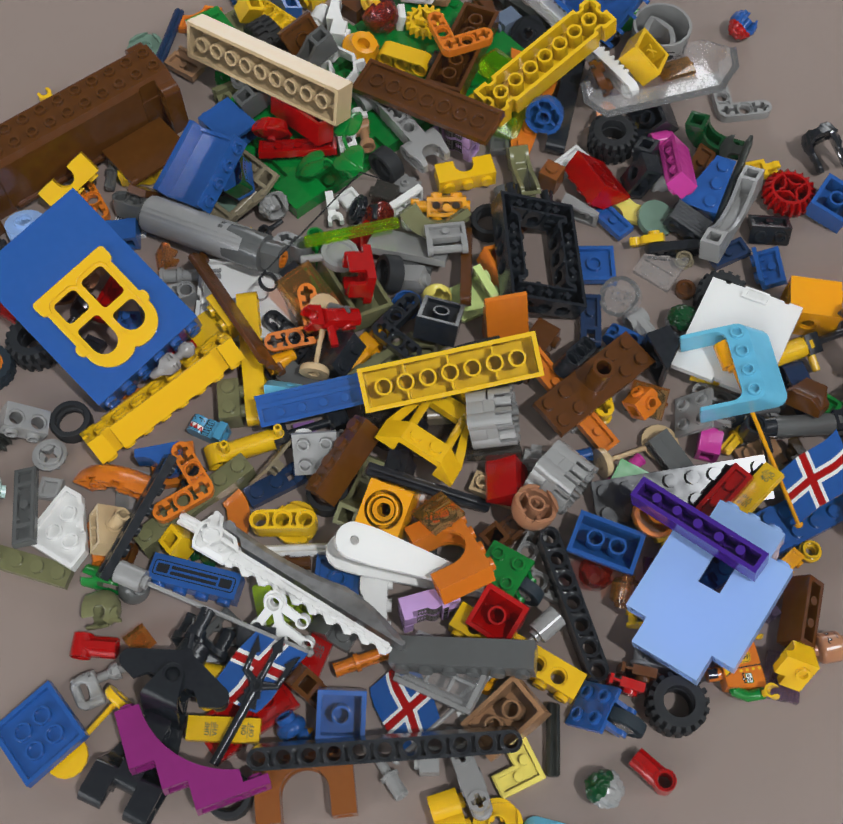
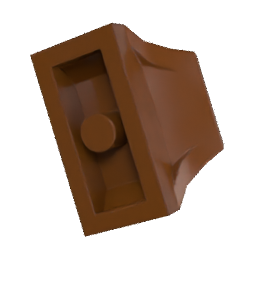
M806 377L799 383L786 388L787 400L785 404L819 418L829 408L830 403L827 399L828 387Z

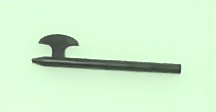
M735 135L728 136L720 146L719 156L727 158L728 155L734 154L738 155L739 158L712 225L720 218L729 202L752 147L753 135L748 137L744 146L734 143Z

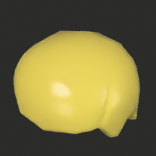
M440 283L426 286L421 294V302L425 295L449 301L452 300L451 290Z

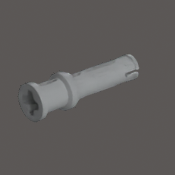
M162 267L159 270V277L166 284L182 281L198 282L199 273L196 269L184 270L181 267H177V269H164ZM221 268L212 269L213 272H221ZM221 273L216 274L221 279Z

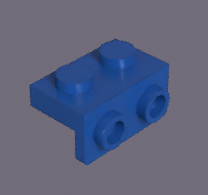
M775 246L762 251H757L756 247H752L753 255H750L752 267H756L757 272L753 273L756 284H760L763 290L787 284L779 247Z

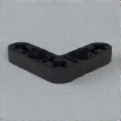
M415 293L404 294L372 326L374 338L401 359L415 357L413 354L409 356V351L411 353L416 352V356L423 355L420 345L399 330L420 309L419 296ZM395 313L402 315L399 320H392L391 316ZM386 329V333H384L383 331L379 332L378 330ZM399 338L403 340V343L399 346L392 344L394 339Z
M270 310L264 315L265 327L270 332L297 327L277 310ZM277 318V323L280 325V327L278 328V325L275 322L270 323L269 319ZM303 332L304 342H308L307 337L309 336ZM294 333L288 339L292 344H297L300 342L301 337L298 333ZM281 335V341L286 344L285 336ZM307 346V348L302 347L298 351L300 356L296 353L297 360L295 362L298 365L311 346ZM265 368L266 380L276 381V376L271 377V374Z

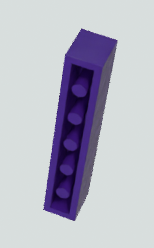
M643 476L630 494L632 505L754 582L768 564L769 553Z

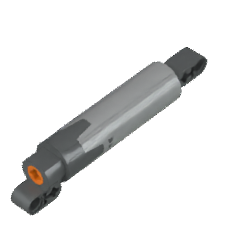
M117 191L112 195L115 214L121 218H136L144 232L259 272H264L299 236L290 232H280L276 237H273L253 228L159 196L152 195L146 200L127 191ZM300 236L267 271L278 274L279 271L292 261L299 265L309 264H301L299 256L312 254L311 240Z

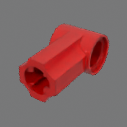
M74 632L69 656L78 660H91V658L117 659L120 653V639L95 636L88 632Z
M641 748L628 763V766L649 783L657 794L666 796L674 790L677 784L676 775L673 771L664 768L644 749ZM662 776L668 778L670 787H661L658 783V778Z

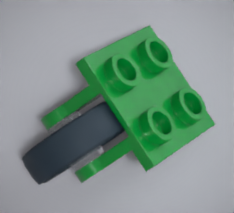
M494 540L485 554L487 558L491 557L496 566V570L493 571L496 581L492 583L522 603L534 607L538 606L544 597V592L536 584L537 581L533 578L530 571L535 561Z

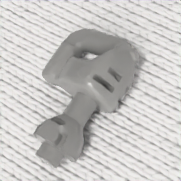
M184 341L179 345L178 352L175 354L171 352L164 354L159 360L158 366L150 373V378L157 379L163 375H173L181 369L180 360L190 358L195 354V345L192 342Z
M115 661L103 672L96 674L94 670H90L71 680V693L79 709L88 711L106 703L100 683L108 679H123L122 673L126 671L122 668L121 664L118 665L117 661ZM81 684H86L88 687V701H85L80 688Z

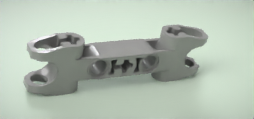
M352 92V97L358 107L367 112L373 109L404 143L400 146V152L404 159L421 173L429 171L428 163L425 159L426 156L436 155L442 160L450 158V150L441 134L434 127L424 131L410 115Z

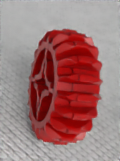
M788 168L784 172L780 169L777 173L773 172L768 176L762 186L761 198L763 199V204L768 205L767 210H774V214L787 215L789 219L792 216L798 218L800 214L804 215L806 213V207L816 193V189L813 188L814 183L809 182L810 177H803V173H796V169L793 172H790Z

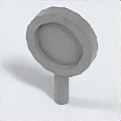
M334 237L323 243L320 253L301 255L299 260L301 264L322 261L323 265L329 270L345 273L349 271V268L342 267L344 252L359 250L351 240L343 237Z

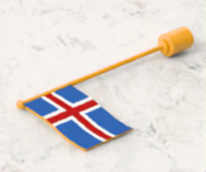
M724 339L716 343L713 348L722 370L734 373L741 390L727 341ZM752 412L750 413L770 463L778 470L756 414ZM837 429L825 441L799 455L780 471L784 474L785 478L779 484L796 523L794 525L796 528H801L803 526L802 521L817 508L843 494V443Z

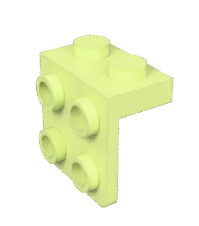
M481 264L473 266L471 306H465L461 321L463 323L483 315L485 298L500 296L499 288L497 285H493L489 272L484 270ZM459 283L449 288L452 294L451 301L460 303Z

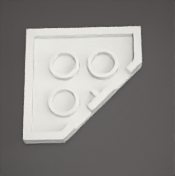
M65 485L38 518L37 544L31 546L73 572L78 569L89 555L85 498Z

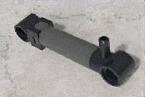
M833 409L830 413H824L819 418L809 414L761 416L756 414L771 453H773L770 438L830 436L836 429L840 438H843V409ZM751 414L746 417L738 428L740 438L746 442H755L757 439H761Z

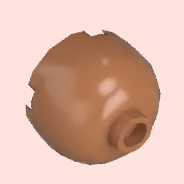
M537 484L522 486L513 497L511 504L513 519L519 526L529 531H540L547 528L555 519L559 509L554 495L549 490L545 492L539 489L541 486Z

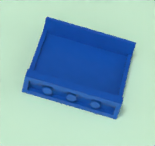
M189 120L153 189L166 198L210 214L243 154L247 143L234 133L232 136H228L203 128L195 121Z

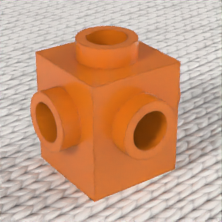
M641 385L634 387L630 394L622 401L631 418L644 421L649 416H652L662 404L654 388Z

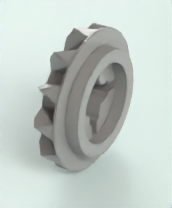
M47 439L40 442L34 448L32 461L41 471L52 472L54 469H60V466L66 463V457L69 454L63 442L57 439ZM53 452V454L57 457L50 458L48 460V458L44 454H52Z

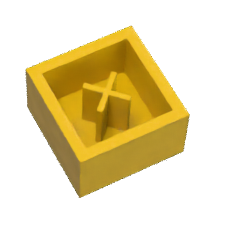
M644 27L628 39L618 59L621 65H624V68L629 69L633 78L644 86L660 75L669 54Z

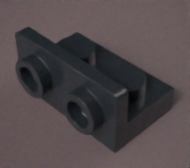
M748 214L747 223L750 230L748 242L750 244L784 246L789 244L793 229L789 217Z

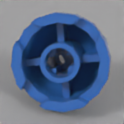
M540 95L535 97L528 105L525 122L533 132L550 135L555 133L562 125L564 107L556 97Z

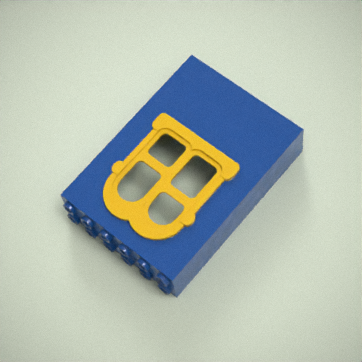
M74 188L69 190L0 250L1 304L83 390L107 412L121 403L120 400L125 395L129 396L134 393L138 388L136 385L142 380L146 381L150 378V373L158 366L159 360L167 352L172 353L173 351L178 352V347L182 342L186 341L189 337H195L201 331L200 327L202 324L194 312ZM98 267H103L124 289L123 293L107 307H103L82 285V281ZM76 291L88 303L89 309L75 322L70 324L55 310V305L69 292ZM130 299H134L145 312L143 324L133 330L125 329L113 317L114 313ZM94 316H100L118 337L117 347L108 354L97 353L79 335V330Z

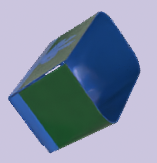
M241 155L224 187V191L239 201L255 192L252 163L243 155ZM240 172L242 174V180L239 178Z

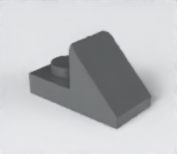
M321 614L316 615L308 628L309 632L346 653H349L358 638V635L355 633L351 635L344 634L341 626L337 623L334 625L326 624Z

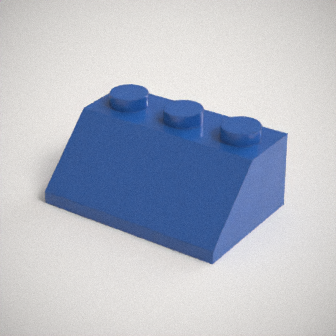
M581 510L566 551L633 576L646 534Z

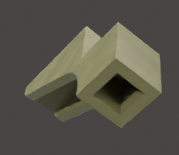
M528 145L505 147L508 171H512L513 187L515 182L518 194L531 197L541 194L540 184L531 166Z

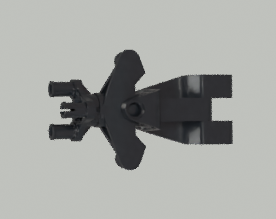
M204 606L201 607L198 615L187 612L179 629L175 630L172 634L171 639L176 646L175 650L127 648L122 651L119 657L122 668L133 679L143 675H148L152 678L140 692L141 710L155 736L177 755H179L188 702L191 697L197 699L198 706L201 709H213L216 712H222L229 705V692L204 665L206 663H224L228 656L227 651L237 634L228 628H223L214 646L206 637V629L215 616V612L211 609L206 611L207 607ZM122 741L108 754L96 759L77 794L78 800L98 809L103 805L109 793L114 792L115 788L132 795L122 815V820L130 824H151L167 797L163 793L156 768L132 776L128 768Z

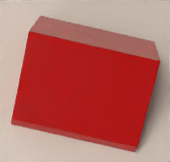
M516 454L486 461L485 488L487 503L511 506L513 497L524 485L528 478V470Z
M490 583L484 589L465 623L487 638L513 639L523 626L530 607L493 583Z

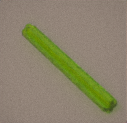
M392 217L306 235L303 237V243L306 248L398 229L400 221L398 217Z

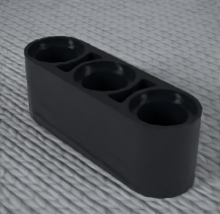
M584 336L568 349L552 366L556 375L565 379L596 351L597 347L594 341Z

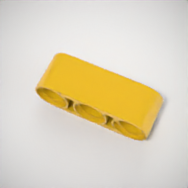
M385 41L377 55V61L412 75L424 77L433 62V57L426 51L393 41Z
M260 509L252 512L249 517V523L254 534L260 537L311 536L318 527L315 514L309 509ZM308 519L312 521L307 526L301 525L302 521ZM282 520L289 521L285 526L278 525ZM258 521H266L263 526H256Z

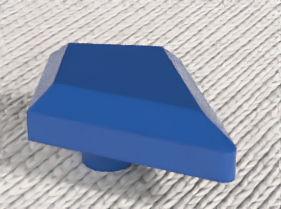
M139 311L118 312L117 322L125 329H137L143 324Z

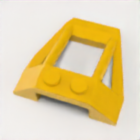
M452 396L405 405L385 421L375 438L393 450L398 442L405 445L437 466L432 475L451 487L462 469L469 435L466 405ZM428 407L456 424L445 443L418 426ZM417 408V410L415 411V413L409 421H402L414 409ZM460 436L457 449L454 455L452 448L456 443L458 437Z

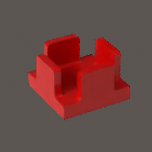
M362 244L361 251L344 252L342 267L349 268L351 273L357 272L358 276L343 277L342 282L345 296H348V298H362L363 304H371L377 276L371 245Z

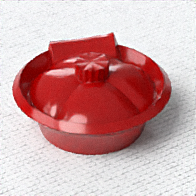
M263 117L252 125V132L256 136L267 139L270 142L290 139L293 136L288 129L287 122L279 118Z

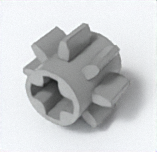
M532 444L530 449L525 448L522 463L527 465L528 471H532L537 461L546 452L542 451L541 445Z

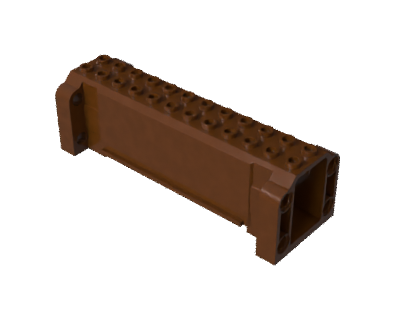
M139 42L125 50L126 55L0 124V220L18 211L17 206L22 208L41 197L38 192L53 178L61 185L74 178L73 173L66 166L81 151L97 165L107 159L102 154V150L158 117L169 125L176 134L185 129L189 119L180 88L172 78L167 67L147 44L143 45ZM0 221V236H1V235H3L4 233H6V230H5V228H4L2 222Z

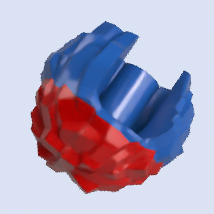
M746 9L736 11L729 20V35H732L736 40L749 38L754 35L758 20L752 22L748 18L751 13Z

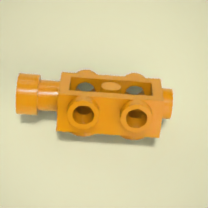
M431 192V195H427L426 200L419 201V198L411 199V204L416 202L421 211L426 213L427 217H431L434 220H442V217H449L464 206L470 211V200H466V195H462V192H450V195H442V192ZM434 202L440 203V207L437 209L433 208L432 205ZM454 202H458L460 204L459 207L456 209L452 207V204Z

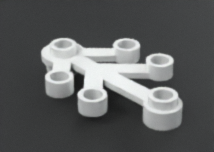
M280 590L268 591L263 599L265 608L250 624L259 622L264 626L267 624V619L273 613L274 624L272 627H276V636L281 638L285 636V640H288L289 637L299 646L309 650L310 648L313 649L316 643L315 639L310 635L303 636L286 623L283 614L293 620L297 628L302 630L310 625L311 617L307 613L300 614L287 604V597ZM273 598H276L279 603H275ZM300 618L305 619L306 624L301 623ZM304 641H308L311 646L305 645Z

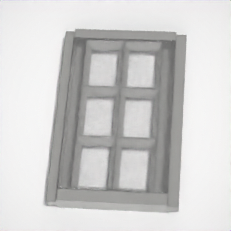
M418 630L415 636H433L421 630ZM409 671V674H398L395 672L392 680L470 716L490 675H481L478 678H473L466 674H457L450 677L442 673L421 675L418 672Z

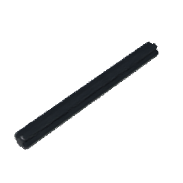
M369 462L365 469L368 476L440 499L444 497L446 501L484 513L488 512L491 503H487L484 498Z

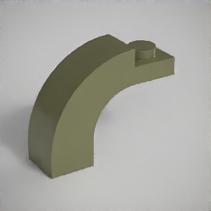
M416 202L399 212L404 223L413 232L422 237H425L424 225L460 221L466 223L470 220L469 216L472 215L469 209L464 206L446 219L434 220L427 217Z
M371 455L368 456L359 469L349 494L339 501L333 523L342 526L347 522L355 521L371 476L366 475L365 472L367 464L372 462L384 466V460Z

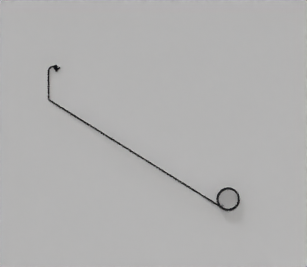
M359 172V174L362 173L383 180L384 183L381 184L383 189L387 186L384 179L363 172ZM357 176L335 197V199L357 178ZM332 202L329 203V205L304 229V231L330 206ZM302 231V233L299 234V236L279 255V257L303 234L304 231ZM279 257L258 278L260 288L266 292H272L278 286L277 277L273 273L266 271ZM263 275L273 278L275 282L274 288H267L263 285L261 278H264Z

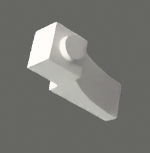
M331 0L326 16L327 30L333 36L337 46L342 47L343 40L351 33V29H348V21H344L341 15L342 0Z

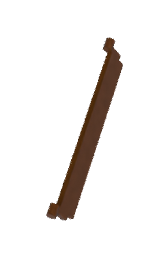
M204 252L189 254L188 259L257 361L264 364L268 369L276 370L279 376H283L286 373L285 368L280 362L276 363L209 266L210 260Z

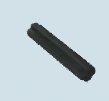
M548 703L546 709L552 715L546 719V775L555 778L560 775V705L558 703Z

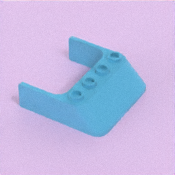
M731 324L680 336L681 352L712 346L726 339L742 390L741 396L736 400L701 407L699 413L701 423L776 408L786 403L787 392L769 336L764 331L741 324Z

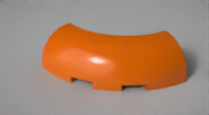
M97 464L79 471L73 483L92 492L95 490H106L107 487H115L117 492L139 499L152 476L120 465Z

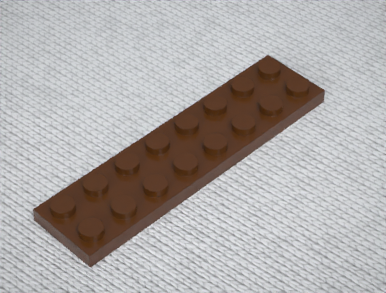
M370 58L353 83L352 92L484 146H487L505 117V111L372 58Z

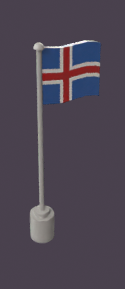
M121 560L114 570L113 582L138 593L146 590L149 586L200 609L203 606L207 607L206 611L211 609L215 612V615L255 632L235 652L221 674L216 678L229 692V702L241 706L237 699L245 694L244 690L250 685L242 669L258 634L261 652L256 653L249 668L257 678L273 652L272 646L281 637L151 582L148 570ZM284 639L283 653L277 655L263 681L276 683L286 669L284 664L300 657L294 666L295 668L306 656L312 657L314 650L312 648L309 650ZM263 690L260 700L257 699L256 710H249L258 713L273 699L278 690Z
M549 606L529 624L531 630L528 632L530 637L527 640L546 643L566 623L561 615L553 607ZM392 669L370 688L373 705L388 734L433 731L456 711L450 708L440 717L435 700L394 682L392 679L395 676V671ZM409 672L418 678L424 679L418 672ZM470 690L463 698L468 699L472 690ZM411 740L403 744V748L407 752H410L417 746ZM399 761L393 762L395 765L400 764Z

